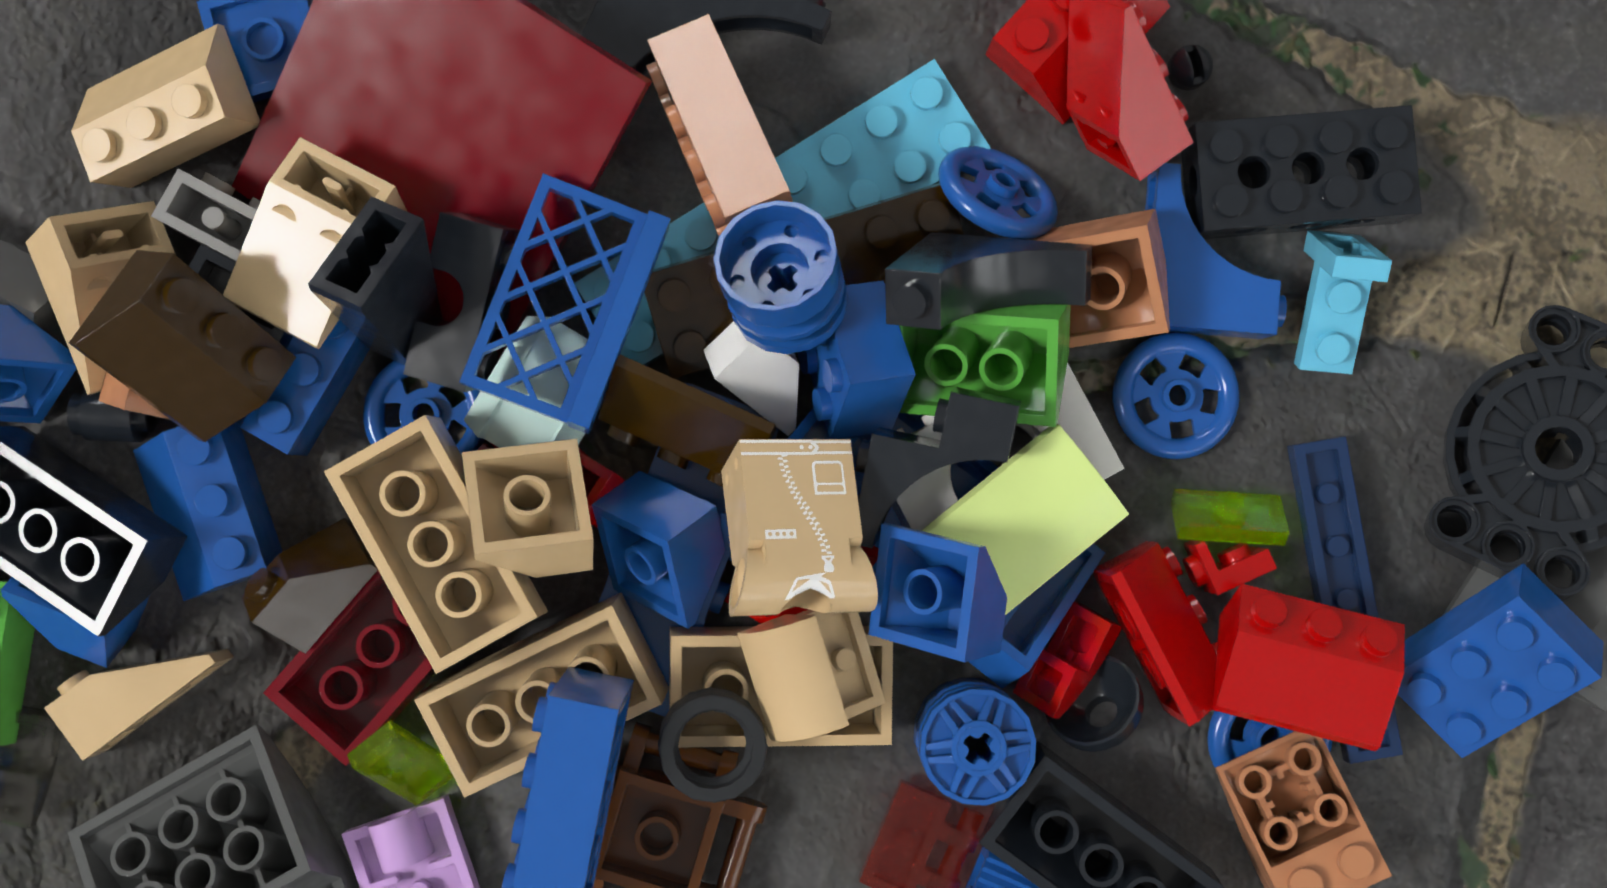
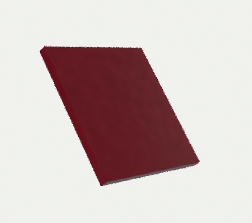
M313 0L232 187L250 200L254 197L261 201L268 181L301 137L396 186L407 212L423 218L431 254L440 212L463 213L521 229L543 173L593 192L652 80L527 0ZM552 192L549 193L542 213L550 231L579 219L580 216L572 200ZM539 221L531 239L544 234ZM570 233L555 239L560 252ZM549 243L526 251L521 264L529 282L531 283L547 276L556 259ZM433 268L442 320L452 322L462 310L464 299L462 288L451 274ZM518 273L510 291L524 286ZM540 289L534 291L536 297H537V295H538ZM528 294L510 301V312L505 323L509 335L517 332L532 306ZM499 329L496 341L503 338ZM507 346L496 350L498 359L501 358Z

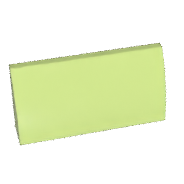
M1057 423L1056 427L1049 426L1008 459V462L1003 463L921 531L985 546L1007 595L1006 615L1122 521L1129 513L1087 457Z

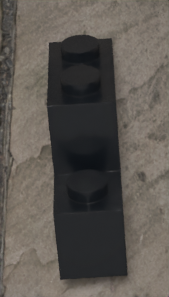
M955 387L950 392L949 400L939 398L933 431L942 433L941 440L881 427L872 433L871 440L862 439L855 467L856 472L864 473L860 494H857L863 535L861 546L874 547L880 538L881 524H884L895 500L921 477L944 466L964 461L993 460L1008 462L1022 400Z

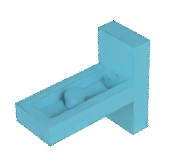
M1307 230L1303 251L1314 260L1294 364L1299 370L1352 374L1372 281L1388 282L1392 260L1361 235Z

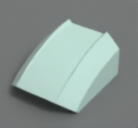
M526 316L517 332L539 323L538 316ZM562 323L550 327L562 355H566L586 345L587 338ZM544 330L513 343L525 372L556 359ZM508 347L488 377V381L498 384L519 375ZM580 358L566 363L572 377ZM560 366L529 379L538 400L561 408L569 385ZM523 382L509 388L529 396ZM481 391L464 418L466 424L478 438H483L499 448L577 439L579 445L585 435L582 431L568 427V424Z

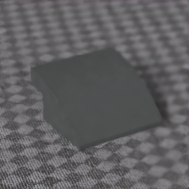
M254 725L67 832L84 888H360L347 858L313 798L272 739L258 725Z

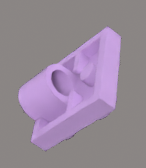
M448 794L353 827L341 834L360 888H480Z

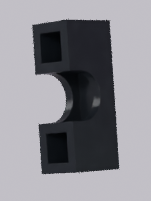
M440 212L430 254L432 267L451 274L459 282L463 291V306L460 314L452 322L438 318L415 321L403 372L404 375L462 392L475 390L460 384L459 381L520 229L463 213ZM510 302L505 303L500 315L504 325L509 316ZM496 325L490 343L496 341L498 325ZM497 351L484 355L476 376L488 379L498 362Z

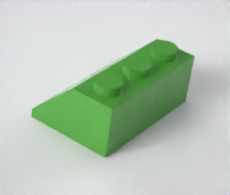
M1038 304L997 308L962 317L946 325L941 330L899 326L916 374L899 413L935 416L939 398L949 400L950 392L955 387L1022 400L1017 424L1056 427L1069 356L1071 305Z

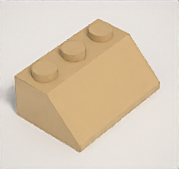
M216 24L87 89L71 132L90 182L132 188L257 128L260 119L224 25Z

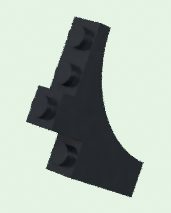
M598 0L581 35L644 75L648 71L646 65L655 62L647 41L648 39L707 14L710 15L718 34L741 30H765L803 37L822 45L831 26L832 11L825 8L826 3L823 0Z

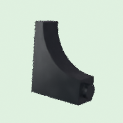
M931 232L885 268L886 324L941 330L946 325L962 317L997 308L1038 304L1085 306L1091 299L1092 245Z

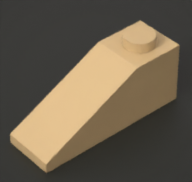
M227 648L114 668L91 675L87 670H83L63 682L57 688L61 696L44 709L82 761L108 751L234 656Z

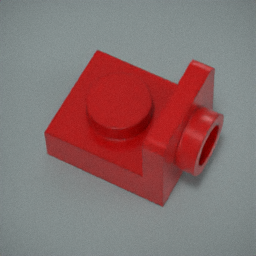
M1193 539L1184 543V548L1188 554V557L1183 558L1186 573L1196 588L1202 586L1204 592L1220 595L1277 569L1268 548L1255 546L1249 548L1247 542L1233 545L1219 552L1217 557L1220 562L1215 563L1205 541Z

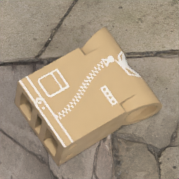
M739 439L721 470L732 565L735 566L729 596L730 617L778 615L780 612L795 606L821 613L874 611L878 601V589L872 565L861 548L863 535L851 439Z

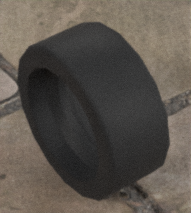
M712 687L689 692L675 702L661 723L658 740V751L663 772L675 789L693 800L713 803L736 798L754 784L764 768L768 747L762 721L751 704L731 690ZM710 711L726 713L734 718L744 730L746 739L744 756L738 766L726 775L717 777L700 776L690 770L681 759L678 747L680 734L687 722L698 714Z

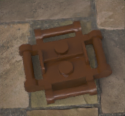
M636 722L624 761H618L615 776L616 784L610 801L594 888H606L604 887L605 881L626 888H738L757 823H763L768 806L747 797H736L716 803L693 800L675 789L664 772L641 768L640 765L644 753L660 757L658 751L659 734L652 733L651 726ZM702 747L679 748L681 759L687 766L716 774L715 777L726 775L733 770L739 753L723 749V752L719 753ZM722 813L735 817L736 821L717 884H709L701 880Z

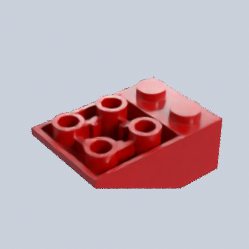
M1069 0L1066 108L1087 150L1141 181L1194 143L1185 125V122L1189 119L1187 110L1182 102L1171 93L1165 77L1169 75L1168 68L1162 57L1150 47L1144 33L1148 29L1146 18L1133 2H1124L1122 0Z

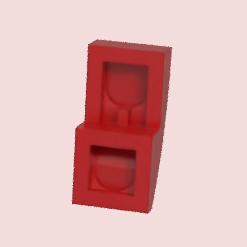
M1074 601L1059 624L1048 648L1044 647L1030 671L1020 677L1013 693L1050 717L1059 719L1094 677L1115 643L1122 626L1089 607Z

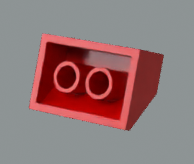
M1027 0L992 38L985 55L1063 125L1071 117L1066 108L1069 0ZM1122 0L1124 2H1133L1143 13L1148 24V29L1144 32L1145 35L1170 8L1167 0Z
M1145 541L1097 566L1093 571V575L1119 625L1122 626V631L1163 710L1190 727L1199 722L1212 710L1217 642L1211 644L1202 627L1208 620L1199 601L1193 594L1186 596L1177 577L1183 575V572L1174 553L1168 546L1161 549L1158 542Z
M1241 584L1219 617L1212 710L1376 752L1381 747L1404 676L1405 624Z

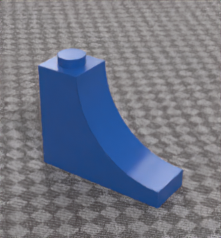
M1165 163L1149 174L1147 178L1145 210L1156 208L1166 259L1169 332L1264 339L1277 335V328L1283 326L1287 311L1286 297L1280 295L1281 281L1263 278L1239 269L1217 254L1204 240L1194 225L1186 207L1181 183V164Z

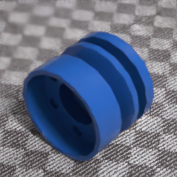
M774 200L753 205L730 221L718 238L713 259L717 280L727 300L734 323L746 340L767 352L793 354L810 350L831 337L844 319L848 294L833 230L818 212L801 203Z
M961 677L940 684L924 698L915 717L913 740L927 777L942 794L962 804L987 806L1009 798L1025 784L1035 763L1036 737L1029 717L1002 688L984 679ZM984 734L983 740L988 745L987 749L983 753L974 749L968 755L969 749L964 742L969 735L978 739Z

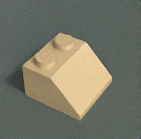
M577 439L462 452L475 560L535 578L593 570V533Z

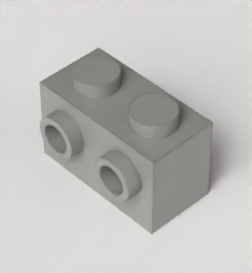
M177 169L151 217L236 262L260 200L252 197L249 205L232 197L235 191L234 187L205 172L202 179L199 180Z

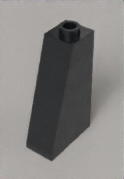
M371 196L309 281L308 286L310 291L371 351L405 365L415 321L434 318L442 320L424 220Z

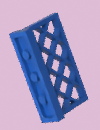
M543 173L460 378V384L568 424V427L590 434L606 393L615 362L619 354H621L667 236L671 218L651 210L646 214ZM552 192L572 200L581 219L550 231L542 213L549 193ZM583 205L598 211L587 216ZM610 216L633 224L626 243L607 251H603L591 225ZM539 221L544 234L531 239ZM585 227L597 255L567 267L555 239ZM549 243L560 270L530 283L521 264L526 251ZM621 255L613 273L608 260ZM601 263L610 282L606 294L583 303L571 275ZM518 273L524 286L510 291ZM565 279L577 306L546 319L534 291ZM528 294L540 322L509 335L500 316L504 305ZM601 306L595 322L592 324L587 311ZM581 314L590 334L586 345L566 355H562L550 327ZM496 325H498L503 338L490 343ZM544 330L556 359L525 372L513 343ZM505 346L508 347L519 375L498 384L476 376L484 355ZM580 358L572 377L566 363ZM560 366L569 385L561 408L538 400L529 379ZM523 382L529 396L509 388Z

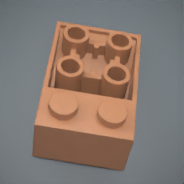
M1293 731L1215 767L1252 864L1264 888H1367L1392 876L1323 738Z

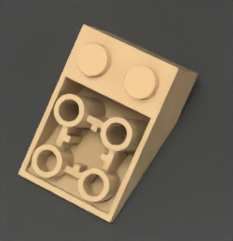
M300 137L268 181L223 296L239 308L320 349L339 319L310 291L308 283L371 196L407 211L396 186Z
M154 201L51 216L25 242L87 395L101 392L106 371L69 344L70 340L136 250L175 254L164 224L151 217L156 208Z

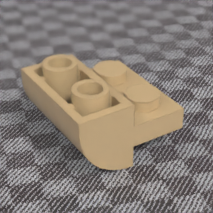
M808 609L796 615H782L737 633L771 741L790 742L827 734L849 726L848 719L886 703L859 612L821 613Z

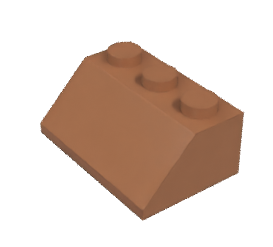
M1156 208L1053 227L1043 236L1028 239L1092 245L1091 299L1085 306L1071 305L1069 348L1169 332L1166 259Z

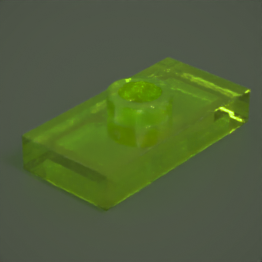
M1174 488L1171 507L1177 539L1286 545L1290 532L1280 495Z
M391 720L347 754L354 770L414 805L422 803L453 778L440 751Z

